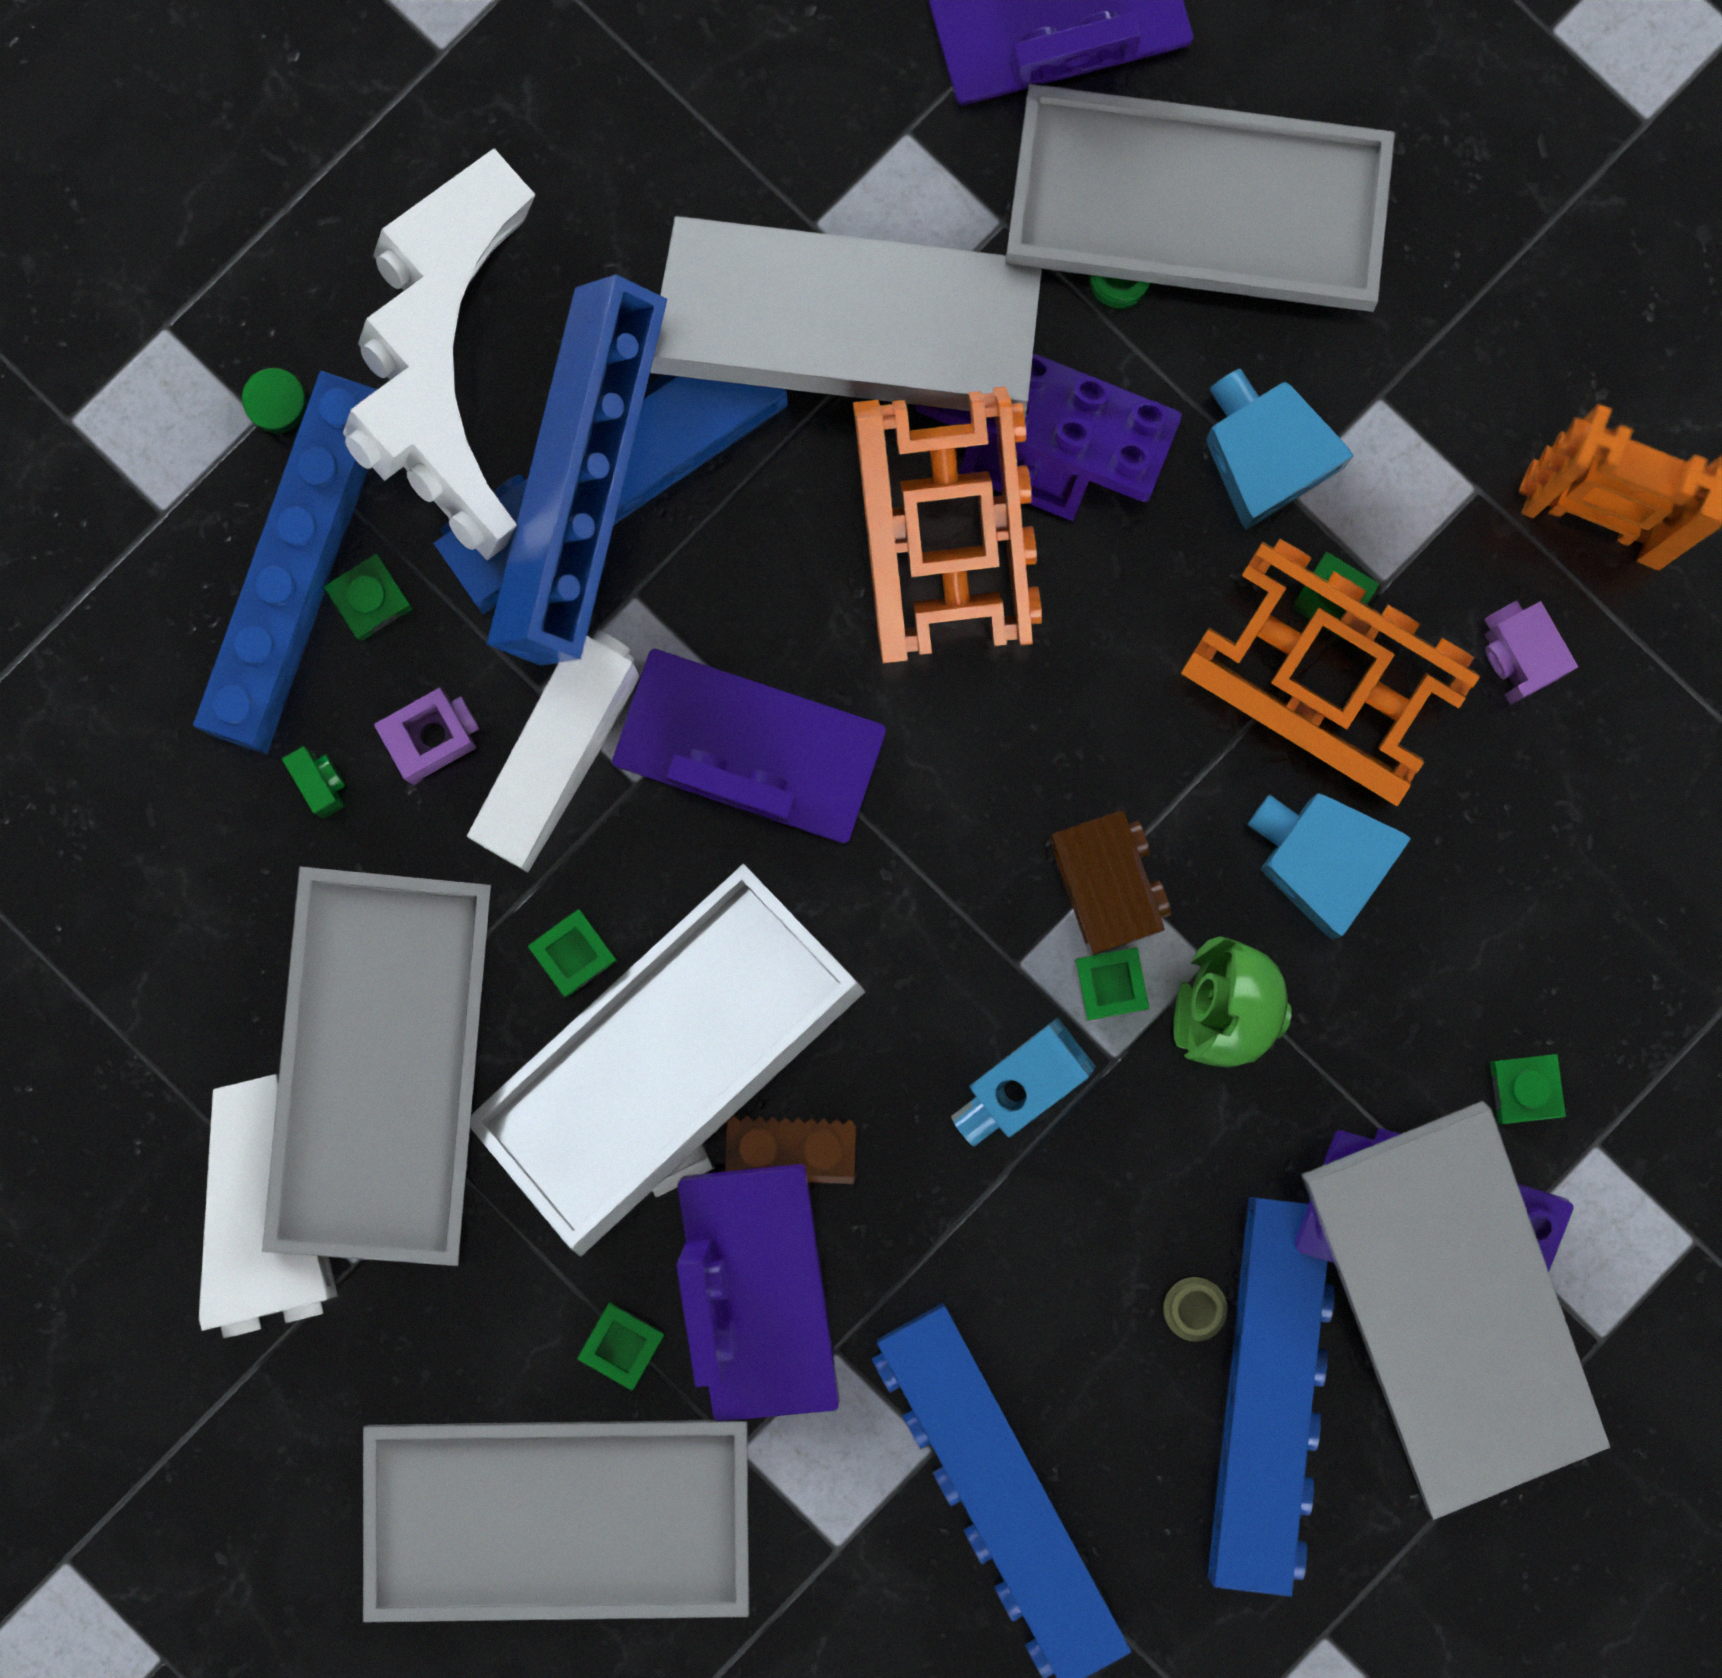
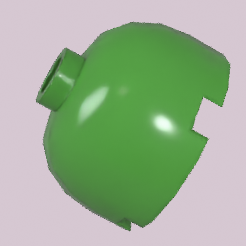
M1222 936L1208 940L1195 953L1190 962L1191 964L1201 966L1196 974L1193 988H1191L1189 983L1181 982L1177 993L1173 1016L1175 1043L1177 1047L1189 1051L1183 1055L1187 1059L1210 1066L1229 1068L1254 1062L1270 1049L1276 1039L1281 1038L1289 1027L1291 1006L1288 1003L1287 988L1279 967L1267 955L1242 942Z

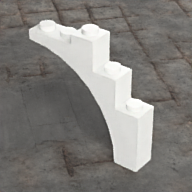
M495 148L381 230L373 255L376 258L377 267L381 275L392 287L396 289L402 288L404 291L366 319L358 344L361 347L363 359L369 368L381 378L388 377L390 381L350 410L343 431V435L346 437V446L354 459L366 469L373 467L384 481L404 467L407 470V478L416 493L427 502L434 500L449 517V525L456 538L468 549L474 550L476 548L487 561L506 547L517 524L487 485L466 440L455 397L453 343L460 303L467 286L490 253L525 221L535 197L533 191Z

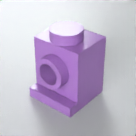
M1515 601L1484 619L1490 629L1485 634L1490 643L1485 648L1489 662L1500 678L1506 679L1509 677L1515 687L1505 694L1510 705L1558 680L1578 667L1541 601L1525 610L1521 608L1518 601Z
M441 688L432 691L374 724L402 777L412 786L423 781V778L476 749L470 734L480 729L463 698L460 696L450 701L447 694ZM431 726H441L445 731V739L437 747H428L424 743V733Z

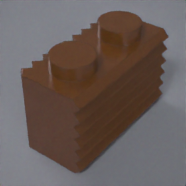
M1124 810L1058 831L1050 836V845L1089 956L1159 934L1165 930L1161 918L1171 915L1170 906L1160 880L1149 883L1141 859L1150 856V850L1145 833L1138 820L1128 823Z
M733 1115L727 1121L725 1172L802 1164L806 1167L808 1182L854 1184L856 1125L850 1119L844 1125L838 1119L830 1125L825 1118L817 1124L813 1118L804 1123L798 1117L792 1123L787 1117L779 1122L773 1116L768 1121L762 1116H759L754 1121L750 1116H746L741 1120L737 1115Z

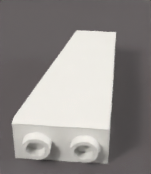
M597 630L592 639L586 636L581 660L560 662L474 821L467 835L468 838L525 872H529L637 689L640 676L633 664L635 659L628 654L630 649L610 635Z
M279 1074L213 1089L199 1321L202 1331L221 1326L223 1338L261 1329L260 1316L283 1311L285 1323L323 1314L321 1301L338 1296L329 1257L262 1252Z

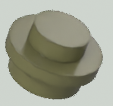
M1189 1277L1178 1281L1169 1289L1164 1299L1163 1314L1168 1327L1177 1336L1188 1341H1204L1216 1335L1223 1327L1227 1318V1302L1222 1291L1213 1282L1200 1277Z

